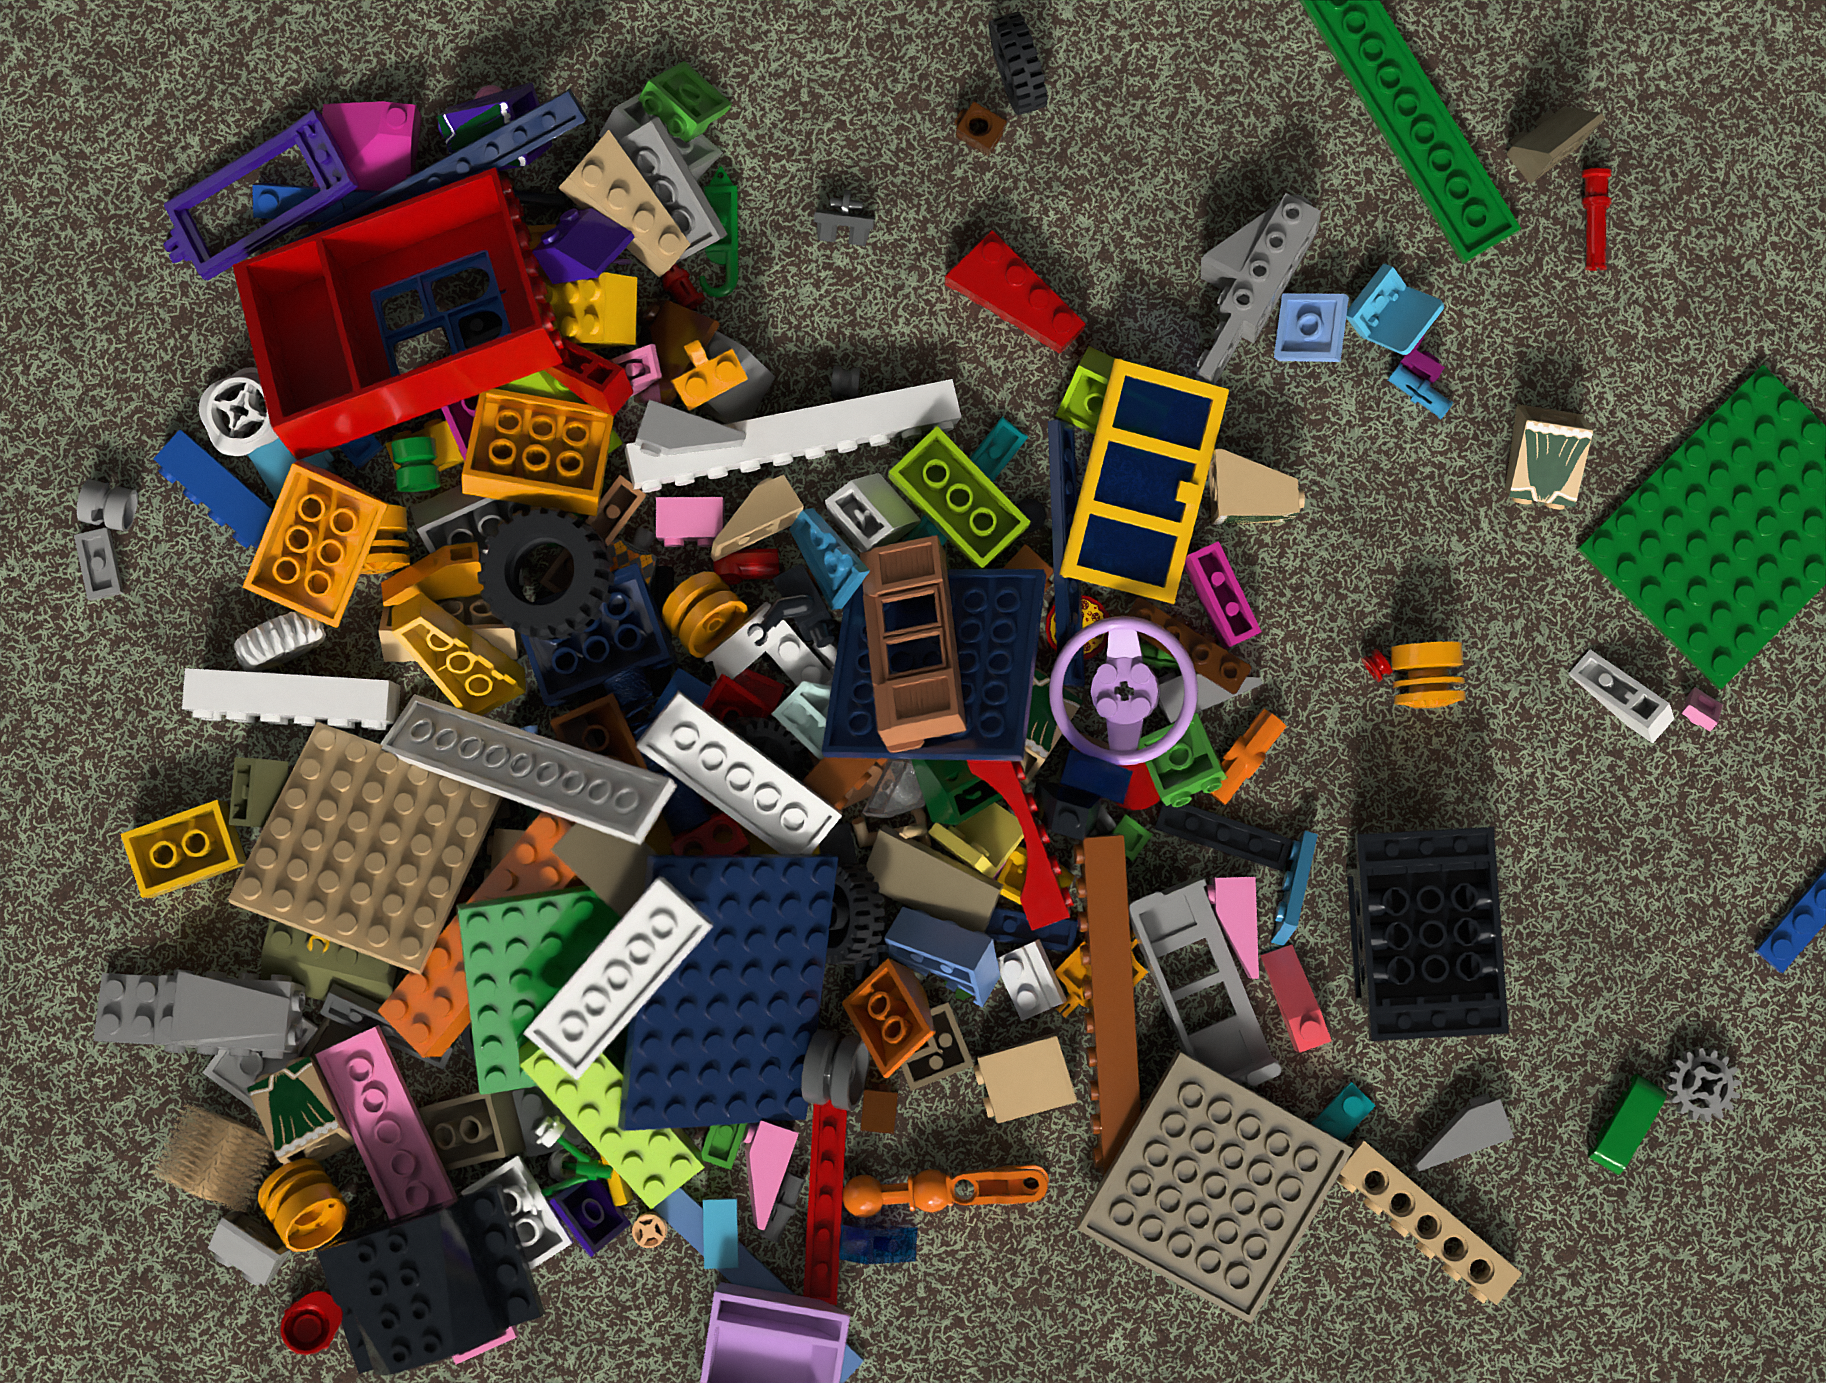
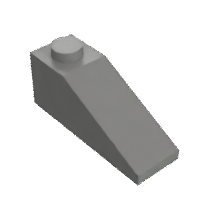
M649 400L635 445L641 446V452L659 457L660 453L675 455L742 446L747 433Z
M1175 671L1158 678L1160 686L1158 704L1168 726L1176 722L1184 700L1183 676L1177 677ZM1196 674L1198 697L1194 714L1259 687L1263 684L1261 678L1246 677L1238 692L1232 695L1202 675Z
M1488 1093L1469 1099L1471 1105L1463 1107L1411 1161L1413 1169L1422 1171L1514 1138L1501 1099L1496 1097L1490 1098Z

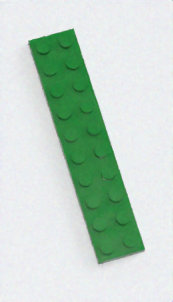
M1299 0L1461 263H1467L1521 230L1520 225L1380 0Z

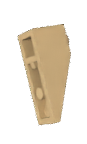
M784 474L775 479L771 477L766 478L757 484L713 541L711 551L713 561H717L777 533L794 523L803 510L804 505Z

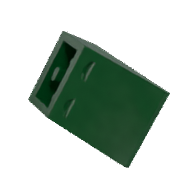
M911 759L931 821L934 823L958 825L1003 798L990 784L971 773L967 760Z

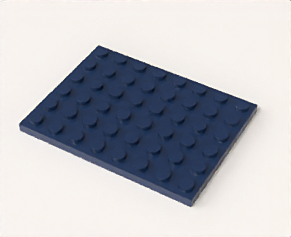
M833 854L648 855L644 894L657 879L663 877L707 916L714 925L629 1021L618 1127L621 1130H653L759 1123L760 1120L765 1122L804 1120L807 1118L808 1102H805L801 1090L802 1073L808 1046L818 1028L829 937L828 928H830L838 863L837 856Z

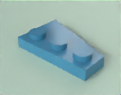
M814 508L804 509L789 530L830 609H842L870 570Z
M1304 831L1298 841L1293 840L1288 859L1293 860L1290 871H1286L1283 879L1282 890H1284L1282 902H1279L1276 910V924L1271 943L1284 946L1298 927L1318 834Z

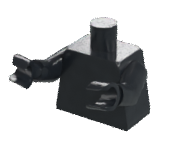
M801 563L773 578L772 580L782 598L777 599L763 616L764 620L761 623H754L749 626L747 631L749 637L756 630L763 631V636L754 643L755 646L765 644L771 628H776L784 618L793 617L796 623L790 627L801 640L810 641L813 639L817 648L830 645L835 639L831 632L835 623L803 564ZM766 651L761 655L765 662L771 659ZM776 662L767 664L772 671H779L781 669Z

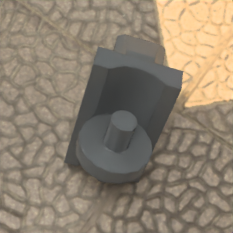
M845 189L843 199L830 198V207L840 208L842 212L816 210L814 222H817L818 240L835 242L837 227L841 225L850 227L848 244L866 246L870 229L874 228L876 216L849 213L850 210L862 211L863 201L851 200L852 191Z

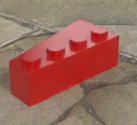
M993 230L945 276L946 286L960 292L971 301L993 312L999 318L1011 323L1059 354L1084 331L1086 323Z

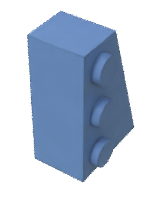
M902 907L884 937L885 944L888 945L889 957L926 977L931 972L948 981L945 987L953 992L959 987L976 997L973 1003L982 1008L1001 976L993 939L983 932H972L961 928L952 921H942L930 917L929 914L922 910L914 911Z

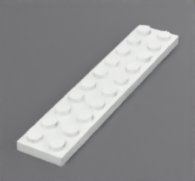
M415 694L380 744L383 745L382 750L392 753L395 757L408 764L416 765L428 771L638 844L642 842L676 787L670 778Z

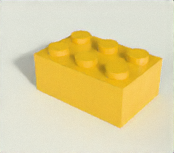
M604 272L597 278L552 284L550 280H544L549 293L545 295L546 301L551 303L557 319L553 324L555 329L558 328L562 338L586 350L635 345L637 277Z
M215 800L120 834L141 898H154L245 866L247 860L235 825H229L230 809L227 801Z

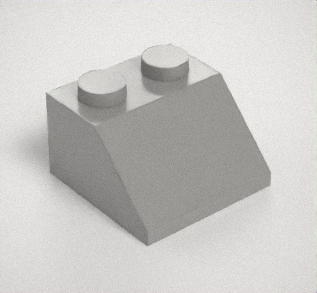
M235 1211L221 1218L208 1246V1249L215 1253L213 1257L218 1262L227 1267L234 1265L243 1271L242 1277L257 1286L260 1283L264 1286L270 1283L292 1251L286 1247L280 1237L240 1211Z

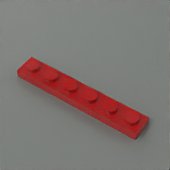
M829 1100L824 1105L813 1104L803 1297L819 1299L831 1305H837L847 1110L835 1108L831 1100Z

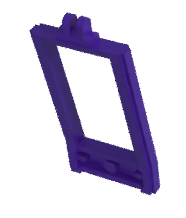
M312 109L285 130L165 202L164 207L175 227L170 232L172 237L163 244L166 252H171L169 254L171 262L178 263L183 259L185 261L192 260L199 276L209 281L232 267V265L242 261L331 207L356 189L359 184L322 114L318 110ZM297 144L321 191L212 257L189 209Z

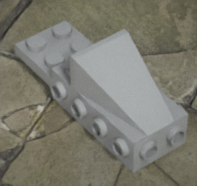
M1285 193L1279 203L1208 251L1201 259V279L1221 289L1222 293L1217 302L1219 304L1217 313L1220 314L1219 325L1213 335L1215 341L1211 351L1205 349L1196 365L1198 367L1196 375L1199 376V381L1215 385L1241 339L1244 338L1252 343L1256 341L1318 232L1321 211L1312 207V203L1307 198L1298 194L1291 196Z
M174 970L173 975L161 976L102 973L93 1041L164 1045V1052L185 1053L186 1048H197L198 1054L218 1055V1049L230 1050L229 1055L250 1057L251 1051L263 1052L262 1057L283 1059V1053L298 1054V1047L302 1036L301 1020L302 1011L305 1006V986L292 982V976L271 975V981L259 980L258 974L239 973L238 979L227 978V973L207 971L206 977L194 975L195 972L189 970Z

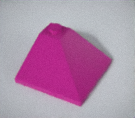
M384 101L323 104L322 116L359 184L356 189L383 191L405 179L407 174L415 173L422 117L416 105ZM314 178L313 186L319 187L316 179Z

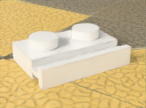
M1039 939L997 958L1000 975L1021 1021L1067 1001Z

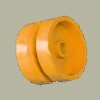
M701 572L679 584L669 595L663 606L661 618L663 624L673 635L680 639L681 644L691 655L697 658H704L748 618L749 612L747 605L738 595L730 591L729 586L719 575L714 572Z

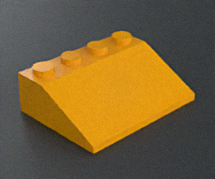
M494 388L480 393L462 471V493L542 506L544 508L555 507L563 511L597 516L614 416L592 405Z
M299 460L292 463L242 588L338 628L389 504L334 473L309 462Z

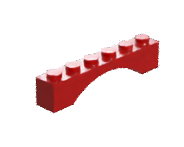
M967 760L971 773L986 781L1003 796L1013 809L1021 825L1027 847L1028 864L1026 878L1020 893V901L1031 930L1033 931L1069 918L1070 906L1074 905V901L1068 886L1062 888L1057 875L1062 874V870L1057 856H1050L1046 844L1050 843V838L1044 823L1038 825L1034 812L1039 811L1033 793L1025 792L1022 781L1026 780V775L1021 762Z

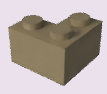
M948 1001L930 1008L935 1033L927 1040L929 1045L919 1048L901 1065L910 1091L974 1066Z

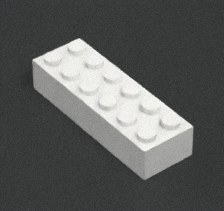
M185 668L182 709L193 712L192 717L208 721H221L222 715H226V719L242 723H255V717H260L261 722L275 725H288V720L294 719V723L301 724V726L315 727L317 722L328 721V725L335 728L355 729V723H362L361 727L368 728V730L388 731V726L394 725L398 719L401 686L389 680Z

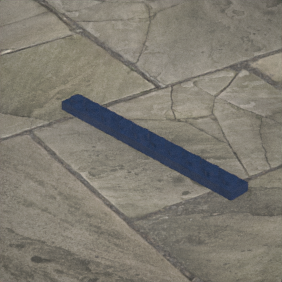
M570 88L291 240L288 244L495 167L498 169L585 122L587 116Z

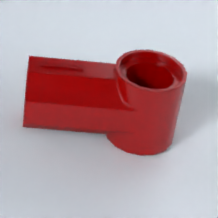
M742 548L717 561H713V572L719 575L727 585L739 584L743 579H773L779 576L778 549Z

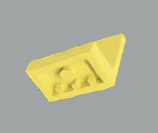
M997 803L991 804L956 825L955 828L950 825L948 829H945L940 824L935 823L928 832L946 851L970 868L990 878H993L1024 838L1017 817Z

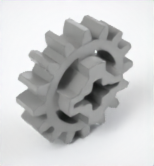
M1698 1047L1695 1048L1694 1056L1690 1051H1683L1684 1061L1673 1059L1671 1062L1676 1067V1070L1666 1071L1665 1073L1668 1077L1672 1078V1083L1665 1084L1664 1088L1673 1090L1674 1093L1668 1098V1101L1680 1103L1676 1109L1678 1113L1684 1114L1689 1110L1688 1119L1696 1121L1700 1115L1702 1121L1710 1122L1711 1114L1716 1118H1723L1721 1109L1733 1110L1734 1107L1729 1102L1730 1099L1740 1098V1094L1733 1091L1734 1086L1742 1084L1740 1080L1733 1079L1732 1077L1738 1071L1737 1067L1726 1066L1730 1059L1727 1056L1722 1055L1717 1059V1050L1709 1049L1705 1054L1704 1049ZM1700 1062H1708L1717 1069L1708 1072ZM1687 1073L1685 1084L1682 1085L1684 1074ZM1700 1078L1709 1080V1083L1705 1085L1706 1091L1697 1090L1702 1084ZM1723 1085L1721 1096H1719L1721 1087ZM1700 1098L1705 1107H1697L1688 1100Z

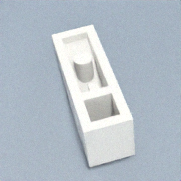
M1591 649L1569 673L1576 682L1624 724L1651 743H1654L1674 720L1670 703Z

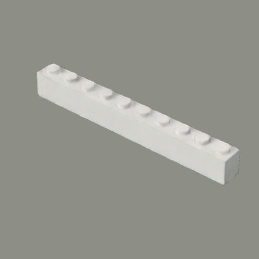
M950 379L724 424V426L747 433L742 446L675 455L660 453L659 457H654L641 452V446L635 445L634 442L626 444L625 454L633 490L642 488V492L645 493L659 490L662 488V484L674 481L676 486L687 485L695 482L694 477L708 475V479L727 476V471L740 468L741 472L745 473L760 469V464L773 462L774 466H780L793 462V457L803 455L806 456V459H815L826 455L825 451L838 448L839 453L856 450L858 448L857 444L870 442L871 446H879L889 443V438L902 435L903 440H909L922 436L921 431L931 430L936 426L943 432L954 429L953 425L957 424L961 419V413L953 380Z

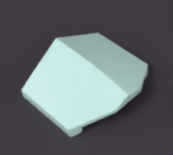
M803 681L772 715L821 761L824 758L821 750L831 686Z

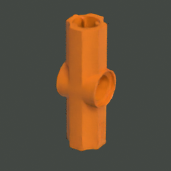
M1264 708L1252 721L1246 732L1242 736L1239 735L1233 742L1234 745L1223 755L1221 764L1227 779L1221 781V788L1208 794L1223 805H1226L1246 778L1249 779L1259 768L1267 756L1265 753L1287 726L1277 716Z

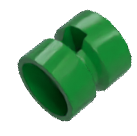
M413 437L391 443L393 462L401 466L396 470L395 475L398 491L418 492L441 486L438 466L432 464L438 458L436 440L434 438Z

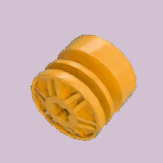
M388 505L360 574H382L410 566V556L398 554V552L409 549V542L393 539V536L408 531L406 507Z
M1424 642L1391 647L1392 670L1408 672V678L1393 682V688L1409 689V693L1394 696L1395 705H1406L1417 709L1438 708L1466 700L1465 691L1450 690V686L1465 683L1464 678L1451 676L1448 672V669L1463 665L1461 642Z
M314 1159L295 1160L277 1169L265 1180L259 1190L257 1199L260 1208L267 1215L270 1223L274 1224L276 1232L286 1247L294 1252H306L330 1241L341 1231L348 1220L350 1212L349 1206L337 1187L333 1186L330 1177L325 1173L322 1165Z

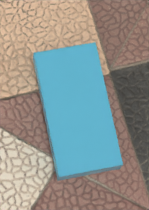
M737 1198L703 1199L704 1269L739 1267Z

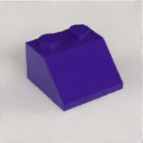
M573 208L560 216V223L555 228L548 230L541 236V242L532 252L552 284L597 278L629 245L635 236L631 231L593 208L579 211Z
M588 1179L587 1182L565 1188L548 1201L588 1257H592L631 1225V1222L620 1207L614 1205L611 1195L599 1179L597 1181Z

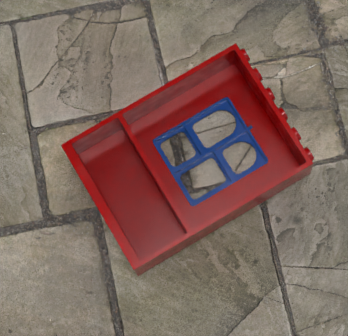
M496 167L232 265L270 425L297 461L564 363L560 349L565 348L558 328L555 329L553 324L557 319L551 303L546 301L545 295L549 293L542 275H539L537 271L538 268H541L540 263L532 252L534 249L530 248L529 242H532L533 239L526 222L523 223L521 218L525 216L524 209L518 196L515 197L509 179H502ZM472 268L482 269L489 275L490 284L482 297L445 312L437 310L431 288L433 282ZM413 289L417 290L424 311L423 319L393 331L388 330L382 309L383 301ZM486 311L500 316L502 319V330L495 340L468 350L465 348L459 327L462 319ZM439 327H444L447 332L452 355L400 374L394 354V346L401 341Z

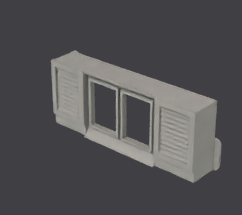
M1197 876L1131 902L1128 905L1129 922L1182 1052L1238 1083L1246 1081L1249 1085L1255 1086L1278 1076L1281 1073V1066L1278 1060L1272 1057L1204 890L1203 886L1207 885L1205 879ZM1205 938L1218 971L1169 991L1156 958ZM1223 981L1236 1014L1187 1035L1174 1002Z

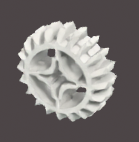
M298 611L280 615L242 634L234 643L235 655L239 664H242L244 671L261 672L265 669L280 666L318 647L326 636L323 629L324 625L321 621Z

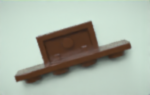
M1141 597L1136 599L1126 615L1152 621L1168 630L1188 652L1195 672L1232 695L1238 692L1251 671L1249 664L1218 646L1219 641L1205 632H1202L1200 635L1189 628L1191 624L1184 618L1176 614L1171 617ZM1138 631L1140 638L1174 658L1172 653L1160 641Z

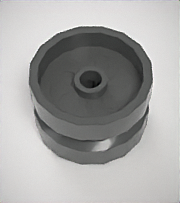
M821 1028L815 1032L808 1046L803 1066L801 1090L805 1102L824 1105L831 1100L835 1108L847 1111L856 1109L864 1092L870 1064V1052L860 1036L849 1034L842 1040L837 1031Z

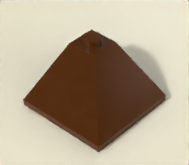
M657 300L656 303L652 302L643 315L645 322L641 326L639 348L655 344L662 378L639 394L634 395V402L647 406L649 400L670 407L678 394L671 380L692 370L694 367L684 346L699 340L704 350L720 323L669 300Z

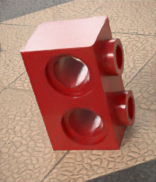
M716 812L710 815L711 820L704 821L703 825L694 831L687 829L674 837V842L669 844L672 855H686L691 849H699L703 852V855L751 853L750 844L738 824L725 812L723 814ZM723 831L733 835L732 839L724 844L714 840L715 836Z

